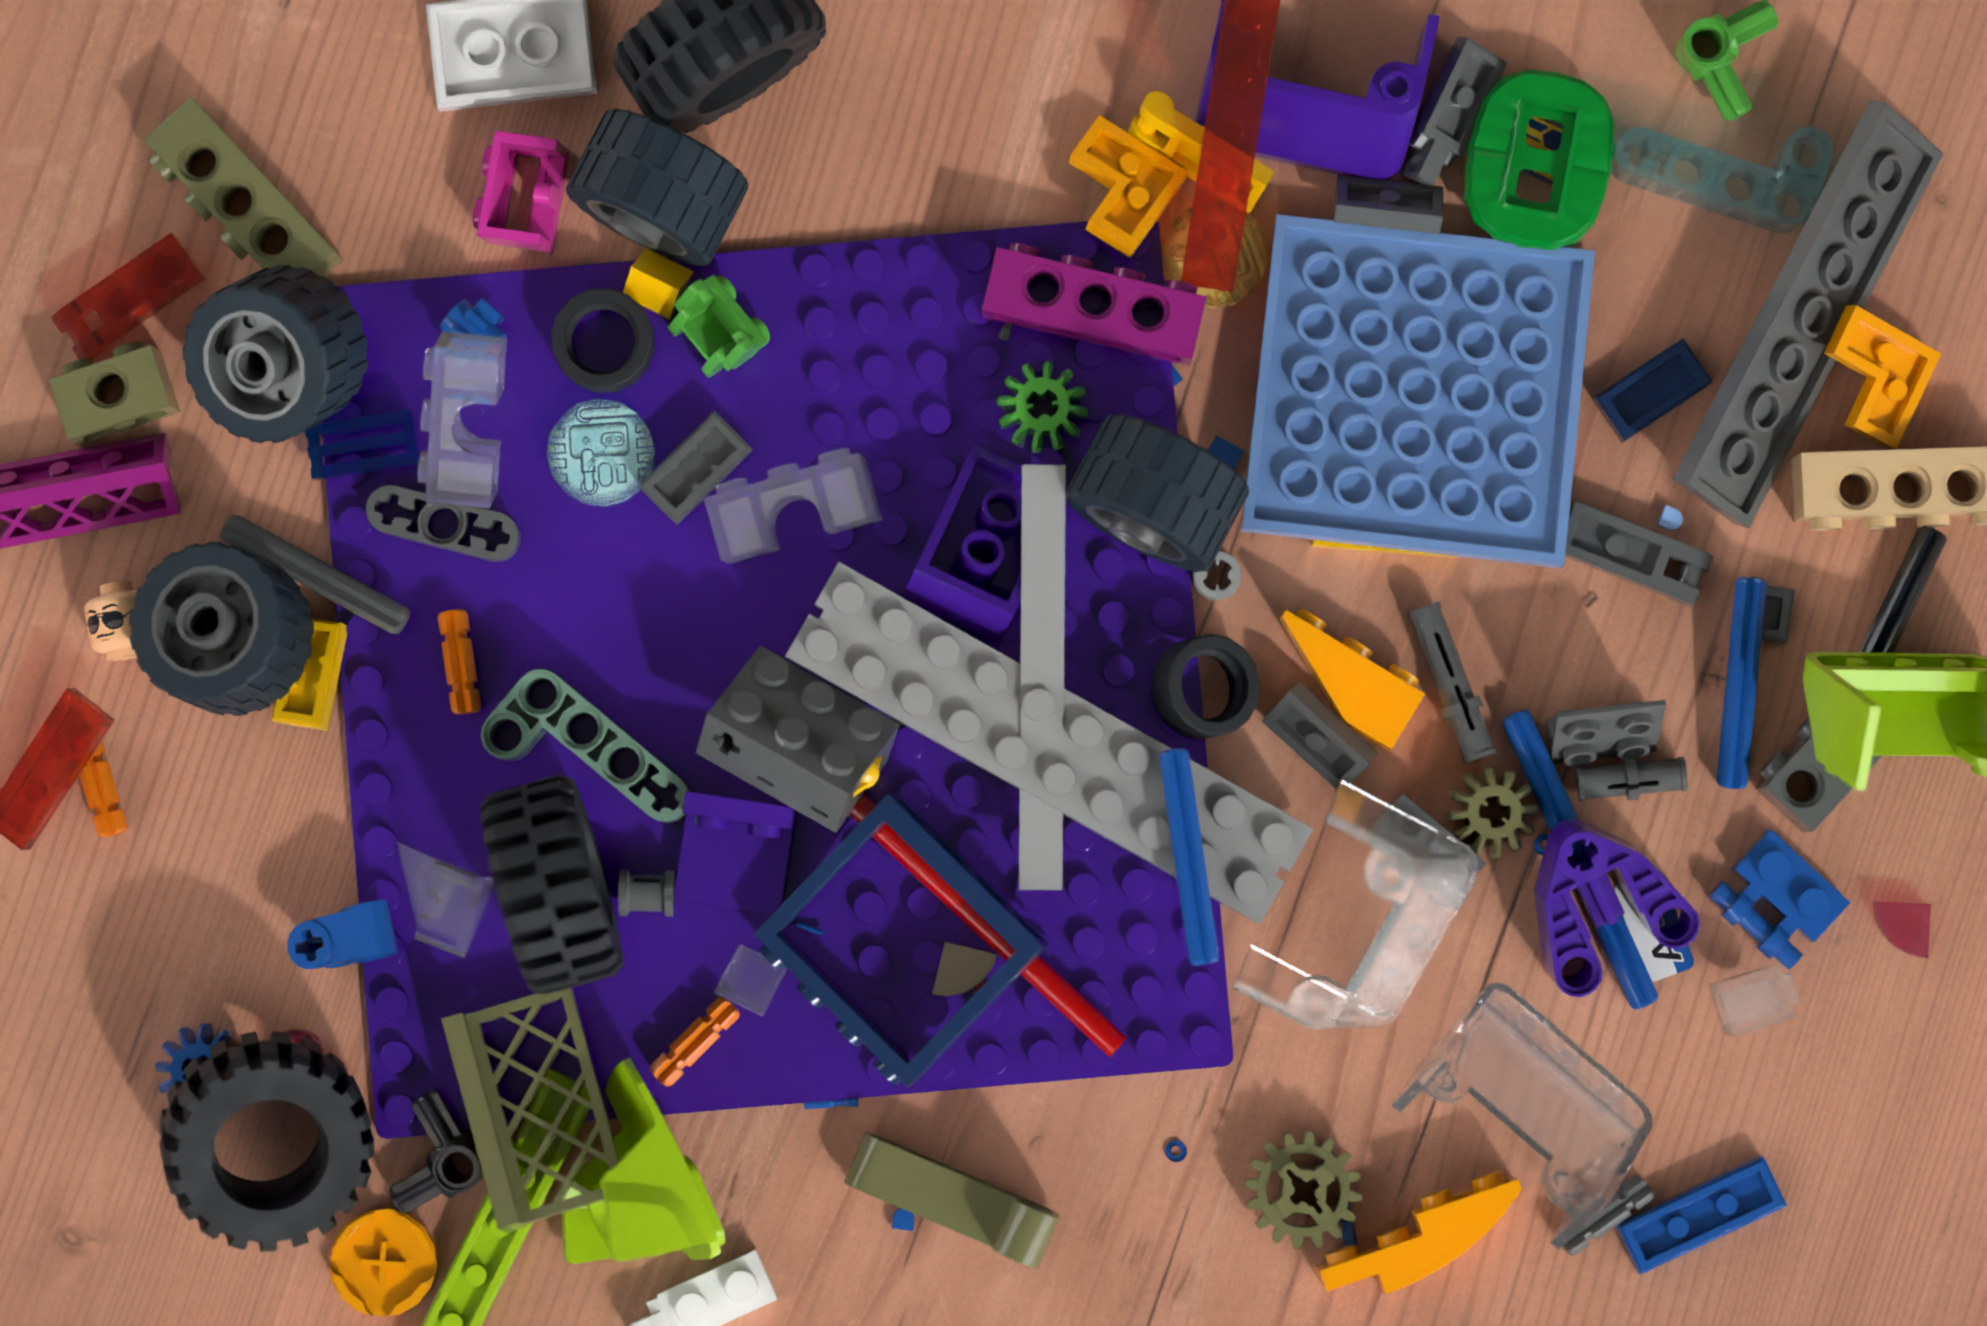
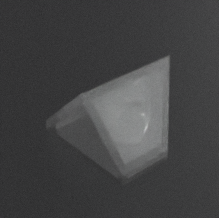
M396 842L417 925L414 939L465 958L495 884L494 879Z

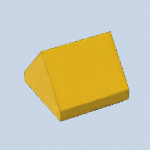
M645 248L630 268L623 293L628 294L639 305L670 320L676 309L674 304L684 293L694 272Z

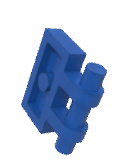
M1771 829L1766 830L1731 868L1747 883L1737 894L1724 881H1721L1708 895L1723 909L1721 912L1723 918L1732 926L1738 923L1759 942L1756 948L1768 959L1774 956L1788 970L1803 955L1788 941L1790 936L1798 930L1810 942H1815L1851 903ZM1760 897L1783 916L1774 926L1752 908Z

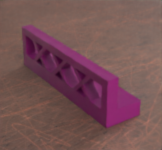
M166 433L0 464V519L7 521L4 528L0 531V549L180 514L181 503L170 473L171 448ZM159 482L164 499L143 502L130 494L138 485ZM98 494L112 501L107 510L94 513L77 505L83 496ZM45 504L60 511L53 521L42 523L25 515L31 506Z

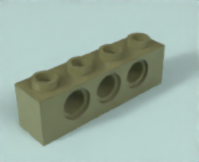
M191 96L143 139L155 152L148 158V161L169 183L178 177L187 186L190 192L184 197L185 201L205 222L213 215L226 228V231L219 237L241 260L250 254L262 269H271L277 265H290L294 268L304 267L310 269L313 273L324 277L343 261L338 253ZM202 154H214L216 157L214 170L205 177H195L192 171L194 161ZM239 192L251 193L252 204L250 209L240 216L230 215L228 211L230 199ZM276 230L286 231L288 234L286 248L276 255L266 254L264 251L266 237Z

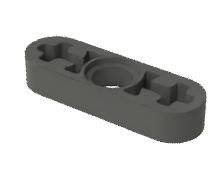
M386 485L376 489L370 495L366 504V514L369 522L374 528L386 535L491 562H503L510 559L520 547L521 533L519 527L509 516L500 512L395 485ZM392 496H398V504L401 507L417 512V502H426L418 517L419 532H409L414 522L401 517H395L392 525H386V516L378 512L380 503L389 504ZM439 509L453 510L459 520L456 533L447 539L436 538L429 530L430 517ZM469 515L478 516L473 525L484 530H493L495 523H503L502 531L510 536L508 544H498L496 551L492 552L488 551L489 543L486 540L470 535L471 546L461 545L469 531Z

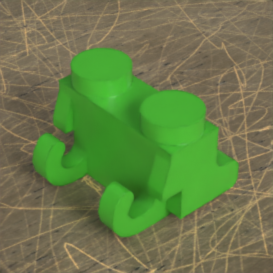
M714 274L704 281L701 279L697 280L686 289L674 304L679 313L667 327L674 337L684 332L707 360L701 368L707 378L712 377L723 368L727 371L732 368L735 370L752 358L770 340L769 330L764 322L757 317H748L735 301L736 291L732 283L724 276L715 277Z

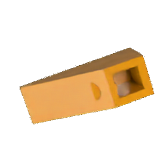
M1299 608L1294 615L1286 610L1280 617L1279 622L1335 714L1359 735L1386 751L1391 750L1425 693L1415 688L1419 679L1397 665L1391 664L1388 670H1385L1370 661L1369 658L1373 652L1348 636H1345L1342 642H1339L1323 632L1327 624L1310 612Z

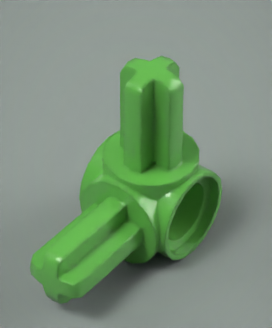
M1760 0L1726 18H1723L1718 13L1709 18L1696 20L1687 28L1676 45L1678 64L1684 71L1691 74L1694 82L1704 81L1725 121L1735 120L1752 109V104L1731 64L1737 60L1739 46L1778 26L1777 13L1767 0ZM1705 36L1709 38L1715 45V57L1702 58L1697 55L1692 49V37Z

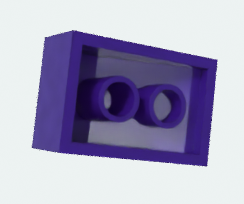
M973 443L902 595V598L918 607L998 644L1021 600L1022 465Z

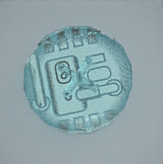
M593 399L578 403L569 409L552 429L547 449V459L552 476L565 493L583 504L603 507L625 502L641 490L638 486L651 474L655 454L650 430L638 414L618 401Z

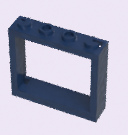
M897 793L887 794L754 933L763 943L759 951L765 959L780 971L787 967L801 981L797 989L804 998L818 1009L825 1005L839 1019L835 1024L837 1030L854 1046L859 1047L863 1043L877 1057L874 1066L888 1081L894 1085H898L901 1081L907 1088L917 1083L1050 945ZM886 823L1016 950L1003 966L911 1061L781 933Z

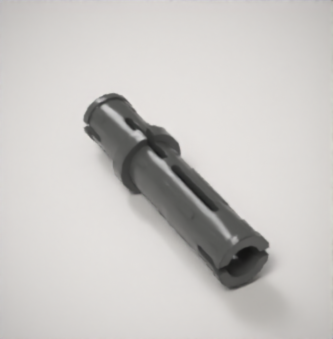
M1435 602L1409 612V619L1413 623L1427 665L1430 668L1444 708L1440 710L1443 720L1449 719L1464 757V764L1496 753V748L1493 747L1479 710L1483 706L1480 695L1474 697L1459 653L1443 616L1440 602Z

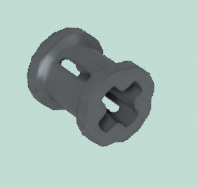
M620 868L618 886L619 917H627L630 911L663 912L665 917H673L675 870H666L664 874H631L628 868Z

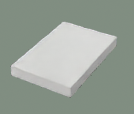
M456 0L426 4L437 109L440 112L597 94L587 0Z

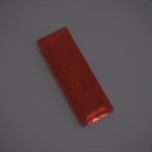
M76 688L65 689L0 790V834L21 851L32 848L115 720Z

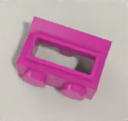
M495 131L493 145L486 146L482 159L483 176L487 177L484 197L477 198L473 211V226L475 229H478L477 236L488 244L535 250L553 255L571 151L557 139ZM518 156L540 159L537 182L533 192V205L528 232L506 229Z

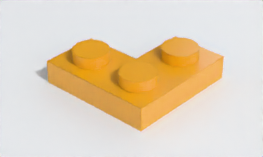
M1100 115L1075 147L1068 161L1069 164L1110 189L1089 219L1085 230L1129 258L1134 254L1180 189L1189 172Z
M1846 305L1824 352L1827 356L1866 377L1844 426L1885 449L1895 450L1902 440L1941 353L1859 306Z

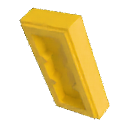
M311 619L314 622V634L311 640L313 648L310 659H307L303 668L305 671L299 681H295L291 686L290 692L282 699L275 701L271 720L278 724L328 731L347 639V625Z

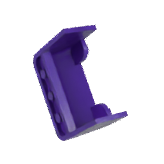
M1222 0L1196 115V123L1209 128L1220 138L1252 156L1338 175L1375 180L1392 179L1400 171L1406 157L1424 91L1440 16L1429 14L1421 31L1414 65L1403 62H1390L1382 65L1373 74L1367 96L1363 98L1261 75L1265 58V48L1262 40L1255 32L1248 28L1228 24L1233 0Z

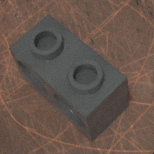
M1808 717L1795 732L1801 740L1788 754L1781 749L1768 760L1759 772L1765 779L1756 788L1761 795L1803 833L1813 832L1853 789L1838 776L1825 771V766L1816 759ZM1872 756L1869 770L1882 756ZM1795 771L1804 774L1810 782V793L1802 802L1793 800L1786 790L1787 779Z

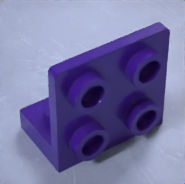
M686 791L683 813L686 814L674 898L679 901L773 914L782 905L796 810L787 806Z

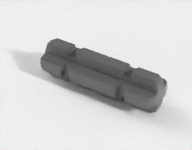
M1639 1175L1631 1176L1619 1185L1621 1190L1617 1193L1613 1192V1190L1578 1214V1221L1574 1223L1570 1220L1556 1230V1239L1564 1251L1571 1256L1578 1254L1589 1246V1239L1592 1237L1596 1240L1631 1216L1629 1212L1631 1209L1639 1210L1649 1203L1654 1195L1646 1181Z

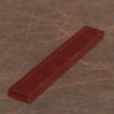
M1280 0L1224 1L1180 280L1197 287L1229 292L1234 290Z

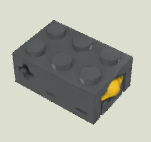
M759 646L707 713L696 754L836 833L845 821L846 816H849L867 789L877 782L880 771L887 763L900 724L768 649Z

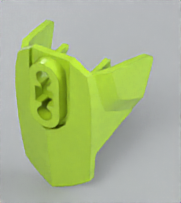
M631 1058L623 1060L612 1071L605 1089L621 1125L620 1131L614 1136L620 1161L609 1170L607 1162L593 1156L580 1169L574 1182L590 1191L602 1188L605 1201L562 1213L563 1257L566 1263L569 1264L610 1258L615 1262H623L682 1250L691 1260L711 1259L721 1254L720 1246L725 1244V1234L703 1179L694 1162L688 1156L682 1155L677 1142ZM602 1148L600 1152L605 1154L604 1148ZM570 1187L564 1200L583 1193Z

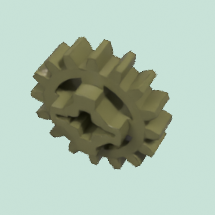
M1305 1131L1302 1143H1296L1293 1136L1286 1132L1283 1133L1284 1147L1277 1149L1268 1141L1264 1144L1265 1150L1269 1155L1265 1162L1256 1158L1251 1159L1250 1164L1259 1171L1257 1178L1244 1179L1245 1187L1256 1190V1196L1247 1200L1245 1204L1247 1209H1261L1262 1214L1255 1222L1259 1229L1270 1224L1275 1226L1272 1232V1241L1279 1243L1286 1234L1291 1235L1292 1247L1300 1250L1304 1237H1310L1316 1248H1320L1323 1245L1322 1233L1329 1231L1336 1238L1342 1236L1341 1230L1337 1225L1341 1218L1346 1221H1355L1356 1216L1347 1209L1348 1202L1361 1201L1362 1194L1350 1190L1349 1183L1361 1178L1360 1172L1357 1170L1345 1171L1343 1166L1349 1161L1351 1155L1347 1151L1338 1153L1336 1156L1332 1155L1331 1151L1335 1140L1327 1137L1320 1146L1314 1145L1315 1139L1312 1131ZM1304 1153L1318 1156L1324 1160L1311 1168L1296 1166L1289 1156ZM1275 1169L1281 1177L1279 1194L1271 1199V1202H1268L1267 1183L1271 1172ZM1290 1169L1296 1177H1300L1305 1182L1314 1178L1316 1183L1312 1186L1311 1192L1314 1195L1313 1200L1319 1206L1317 1210L1309 1202L1306 1203L1301 1198H1297L1293 1202L1291 1201L1290 1196L1294 1193L1295 1189L1291 1184L1292 1179L1287 1174V1170ZM1337 1177L1339 1193L1337 1202L1331 1211L1325 1203L1327 1186ZM1294 1212L1310 1214L1316 1223L1308 1226H1297L1283 1221V1219L1289 1217Z

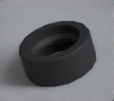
M610 288L589 289L572 297L558 312L551 330L552 352L561 370L579 387L596 393L619 392L635 384L649 369L655 352L654 330L644 309L628 294ZM595 310H611L621 314L629 321L634 331L635 346L631 357L623 366L613 371L597 372L586 368L577 360L572 349V335L576 324L585 315Z
M1209 634L1176 642L1166 650L1153 670L1151 692L1155 708L1168 727L1185 737L1205 739L1235 732L1250 719L1258 704L1260 681L1256 665L1245 648L1229 637ZM1200 655L1211 656L1219 662L1226 672L1230 687L1228 703L1224 711L1219 716L1210 719L1201 718L1191 711L1184 700L1181 688L1182 673L1187 662L1193 657Z

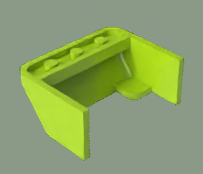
M1811 652L1806 655L1802 679L1815 757L1825 766V771L1838 776L1854 790H1866L1872 756H1958L1967 764L1972 765L1971 771L1973 773L1987 777L1986 656L1975 654Z

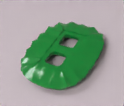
M1527 69L1502 77L1483 96L1467 145V159L1464 169V201L1469 208L1473 223L1484 229L1493 239L1511 243L1522 248L1554 250L1566 245L1576 244L1595 225L1611 175L1614 151V120L1605 98L1593 86L1582 79L1559 72ZM1541 118L1561 124L1562 135L1559 148L1556 151L1533 148L1527 145L1526 134L1530 119ZM1527 169L1547 173L1552 177V187L1548 202L1538 203L1517 197L1516 186L1520 171Z

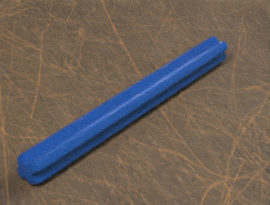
M1525 709L1505 717L1502 720V725L1550 831L1562 821L1569 819L1579 820L1531 713ZM1580 840L1572 844L1574 853L1571 856L1573 858L1582 854L1580 851L1582 842ZM1588 912L1630 1007L1641 1009L1657 1001L1658 993L1623 916L1618 917V921L1611 925L1606 923L1596 927Z

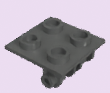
M1640 701L1614 706L1607 705L1600 708L1591 707L1588 709L1557 711L1555 717L1546 718L1547 737L1552 739L1550 757L1553 764L1565 763L1568 766H1583L1599 758L1618 756L1623 760L1630 757L1639 759L1646 756L1649 752H1656L1666 701Z

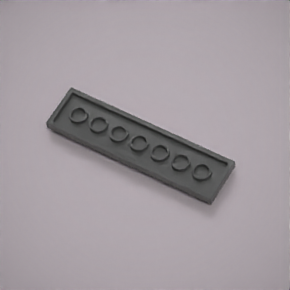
M1869 101L1673 477V480L1733 524L1749 529L1836 360L1827 356L1824 352L1846 305H1857L1862 309L1864 308L1944 154L1885 102Z

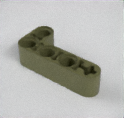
M864 1132L844 1180L845 1184L989 1245L993 1247L995 1252L1035 1269H1038L1059 1220V1214L1049 1208L868 1132Z

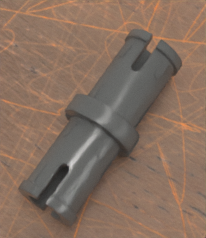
M1635 757L1624 758L1621 764L1575 767L1576 790L1579 801L1615 796H1626L1628 801L1639 800L1640 794L1680 790L1684 792L1688 788L1684 757L1636 762Z

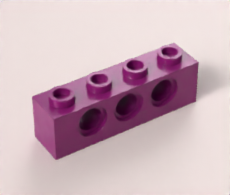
M1010 243L1008 250L996 248L983 302L982 318L1011 323L1016 326L1186 366L1191 365L1207 296L1196 294L1197 286L1178 280H1166L1165 287L1144 282L1145 274L1121 267H1115L1113 274L1092 270V261L1071 255H1062L1061 262L1040 257V249L1020 243ZM1038 277L1050 278L1056 283L1059 291L1051 301H1035L1027 291L1031 281ZM1098 289L1105 292L1111 302L1108 310L1098 315L1087 313L1081 307L1079 301L1086 291ZM1144 301L1155 303L1162 311V320L1153 327L1139 325L1132 315V310L1137 304Z

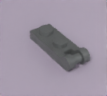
M1578 501L1572 504L1569 513L1565 557L1661 594L1680 604L1695 607L1700 591L1696 589L1702 572L1709 571L1714 556ZM1669 558L1682 564L1676 580L1663 575Z

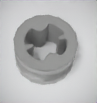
M1221 551L1218 552L1214 563L1216 568L1219 566V562H1223L1229 567L1230 571L1226 579L1230 585L1227 588L1219 590L1218 584L1215 585L1214 590L1208 588L1204 584L1208 575L1207 571L1193 572L1192 575L1193 584L1198 593L1206 599L1214 601L1224 600L1231 596L1240 585L1242 576L1240 565L1236 559L1230 554Z

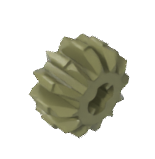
M1485 767L1482 772L1483 787L1473 774L1468 773L1462 779L1471 794L1468 795L1456 789L1450 791L1449 798L1463 804V810L1446 812V820L1455 821L1463 819L1465 826L1457 829L1452 835L1458 840H1463L1472 833L1474 838L1469 845V849L1476 855L1479 854L1485 841L1488 840L1490 857L1500 858L1502 853L1501 838L1510 850L1517 852L1522 846L1514 831L1516 830L1530 836L1536 830L1533 825L1522 821L1521 818L1522 815L1537 814L1539 812L1538 805L1529 804L1521 806L1519 800L1529 795L1532 788L1529 784H1524L1515 791L1510 790L1515 780L1516 773L1514 771L1507 770L1502 775L1499 784L1496 785L1494 768ZM1487 797L1493 798L1494 805L1504 807L1505 810L1504 818L1496 819V822L1499 824L1496 828L1491 827L1489 819L1480 818L1479 808L1488 806V803L1485 801Z

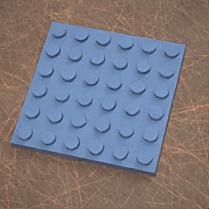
M1276 214L1246 478L1249 494L1243 505L1241 531L1562 568L1565 563L1595 251L1560 247L1554 250L1522 248L1511 243L1489 238L1446 233L1415 232Z

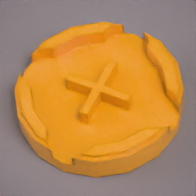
M393 1208L368 1210L347 1222L334 1239L331 1250V1280L340 1297L358 1312L368 1315H400L419 1304L433 1287L439 1268L437 1244L427 1226L411 1213H402L400 1210Z

